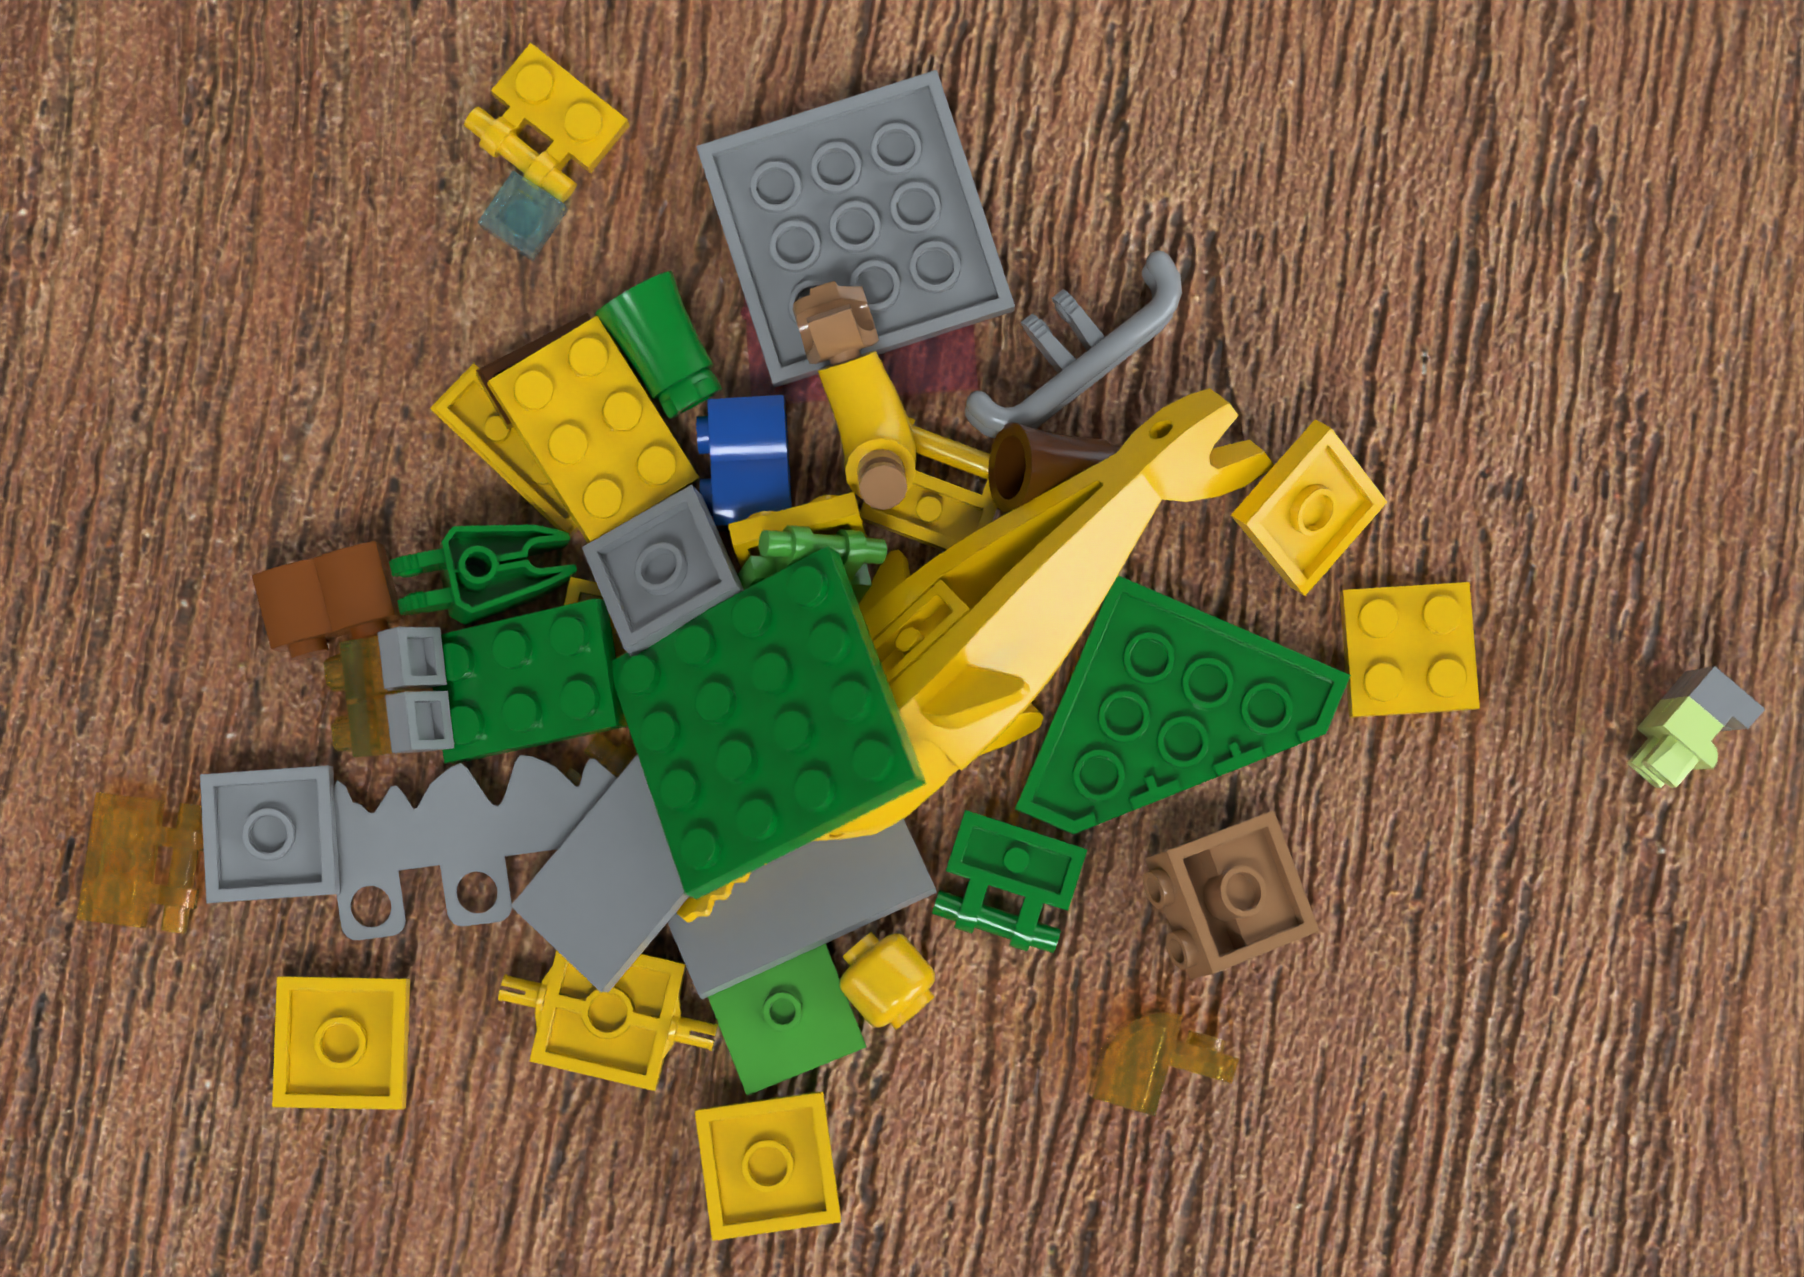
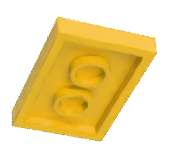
M595 316L488 380L487 385L510 419V422L587 543L594 541L671 497L699 478L598 316Z

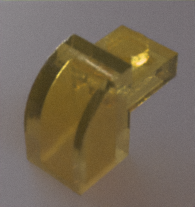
M1164 1010L1147 1011L1128 1018L1108 1036L1101 1048L1088 1094L1093 1099L1156 1116L1169 1066L1232 1084L1239 1058L1223 1053L1226 1040L1189 1030L1186 1042L1177 1040L1183 1019L1182 1014Z

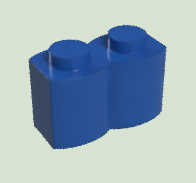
M784 395L707 399L708 416L696 417V432L699 454H710L711 478L700 479V494L706 503L711 517L713 516L718 532L729 531V523L745 520L750 515L760 511L777 512L792 508L787 411Z

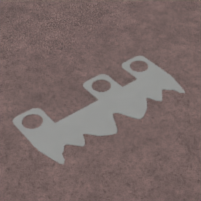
M519 755L514 763L501 804L493 805L468 768L460 763L450 767L431 782L417 808L413 809L405 794L397 786H391L374 813L368 812L357 802L353 803L346 786L337 780L333 790L340 894H337V901L343 933L352 940L373 939L399 934L406 923L399 871L440 865L447 915L452 923L463 927L505 920L512 910L505 856L557 850L617 777L595 758L589 759L584 768L580 785L575 786L556 766L533 756ZM468 873H485L496 884L497 899L494 905L486 912L472 913L463 908L458 900V884ZM366 886H375L382 889L388 895L391 902V912L388 919L377 927H367L360 924L354 918L351 911V901L354 894Z

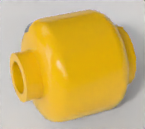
M870 932L843 955L844 960L850 967L841 976L839 987L864 1019L873 1027H884L890 1023L897 1030L935 998L929 990L935 981L934 970L902 934H890L879 941Z

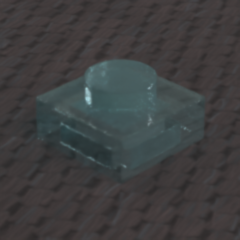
M513 170L478 223L482 229L533 262L568 209L564 203Z

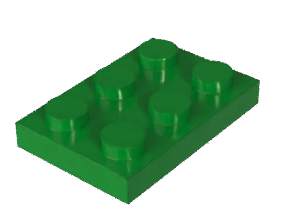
M594 598L441 634L447 685L433 687V691H448L455 747L442 750L444 763L457 764L628 727L614 687L612 660L616 659L610 616L603 599Z

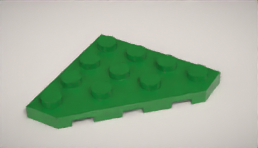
M1118 575L1103 600L1014 810L1073 835L1325 735L1351 675Z

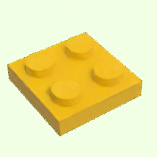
M1315 419L1234 510L1231 516L1288 586L1306 596L1386 505L1387 501L1333 429Z
M1470 582L1349 589L1339 592L1345 673L1351 675L1346 686L1349 718L1480 709Z
M277 977L272 1107L405 1109L407 1096L410 978Z
M824 1091L695 1110L712 1241L841 1222Z

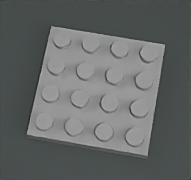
M937 70L696 146L774 388L818 374L817 370L830 365L829 360L818 364H809L792 309L795 301L810 295V288L831 281H835L838 286H862L879 341L872 346L860 349L861 354L876 351L879 355L1015 310V304Z

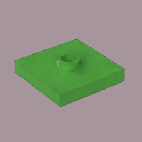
M826 943L708 997L747 1096L867 1047L849 1000L839 987L840 978Z

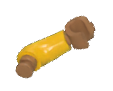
M835 281L810 288V295L795 301L792 310L809 364L830 361V365L820 368L817 372L839 431L845 460L847 483L851 490L871 507L881 510L890 509L903 500L906 492L913 484L916 474V447L907 414L877 352L871 351L864 354L860 352V349L872 346L879 341L862 286H838Z

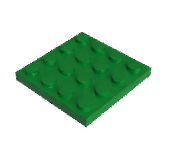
M830 546L816 551L711 607L638 655L631 656L627 652L612 660L614 687L685 895L695 899H699L926 784L841 557Z

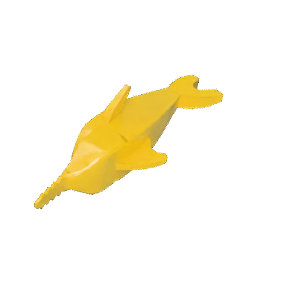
M1211 388L1189 394L1161 408L1131 434L1117 453L970 534L934 557L912 575L909 572L908 559L899 549L890 551L887 554L884 563L880 565L871 582L872 586L863 596L859 607L926 784L813 841L848 839L873 835L883 831L910 815L926 799L941 788L958 769L962 771L978 756L1007 746L1032 733L1042 725L1044 717L1032 704V701L1051 680L1088 626L1161 500L1189 502L1219 497L1245 487L1274 466L1265 451L1250 439L1213 448L1239 416L1229 402ZM751 872L699 899L689 896L678 909L677 915L687 923L694 921L700 916H709L715 901L727 900L734 883H745L748 881Z

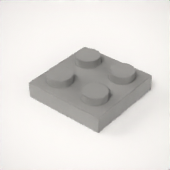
M693 485L686 487L582 547L624 650L631 656L638 655L701 613L744 590L706 503Z
M333 766L200 774L206 903L340 894Z

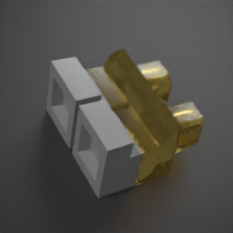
M395 627L380 631L378 636L339 642L340 653L324 661L326 684L331 688L332 692H345L348 715L335 717L334 723L331 725L333 748L337 751L352 752L354 758L397 756L455 748L448 691H416L447 685L440 627Z

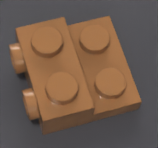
M1274 810L1145 858L1149 871L1143 876L1145 893L1154 907L1158 909L1164 908L1172 932L1166 936L1168 954L1176 967L1181 970L1187 969L1190 979L1215 974L1320 931Z

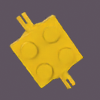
M556 950L553 965L542 980V983L504 974L501 986L525 991V994L500 989L498 1001L535 1008L537 1031L530 1055V1062L652 1091L657 1090L664 1058L675 1042L712 1051L715 1039L695 1035L691 1031L716 1036L718 1024L716 1023L712 1024L681 1016L679 996L686 971L685 963L641 953L609 993L600 992Z

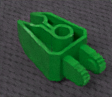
M534 524L452 526L441 541L438 549L409 554L389 561L393 577L408 578L422 573L440 571L443 589L414 592L397 600L400 615L411 616L448 609L450 617L464 625H468L540 599L568 582L570 577H573L577 571L576 564L537 568L526 558L565 548L570 541V535L558 529Z

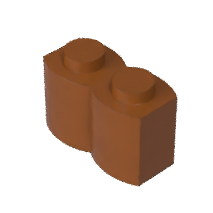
M377 541L349 546L315 558L285 564L252 575L271 650L281 653L289 651L291 660L305 659L329 651L328 640L351 634L353 643L377 639L378 632L389 629V623L403 619V615L401 616L399 612L398 596L384 545Z

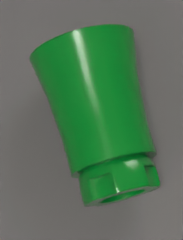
M672 271L663 272L637 284L595 312L594 315L598 316L604 327L617 341L639 373L652 398H659L661 406L669 419L695 408L722 390L721 384L710 369L714 364L702 345L684 307Z

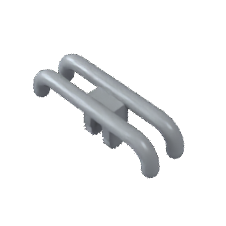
M1160 250L1149 254L1146 265L1142 269V278L1152 292V300L1106 337L1065 289H1062L1052 297L1057 313L1069 324L1086 350L1077 359L1052 335L1051 330L1042 319H1039L1032 313L1021 321V325L1031 341L1034 342L1058 374L1014 407L1005 408L997 405L983 391L970 393L964 410L970 424L983 435L994 439L998 432L1004 428V425L1011 422L1037 429L1160 333L1172 319L1182 294L1181 275L1171 257Z

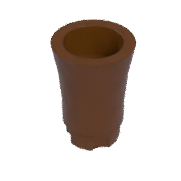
M1015 422L1008 423L998 432L990 452L988 479L994 503L1001 511L1009 513L1114 455L1122 445H1112L1105 439L1075 437L1046 432Z

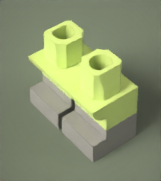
M1715 666L1685 671L1637 727L1648 739L1627 764L1655 788H1661L1664 784L1671 788H1676L1691 770L1714 769L1718 760V752L1712 740L1720 731L1749 729L1765 708Z

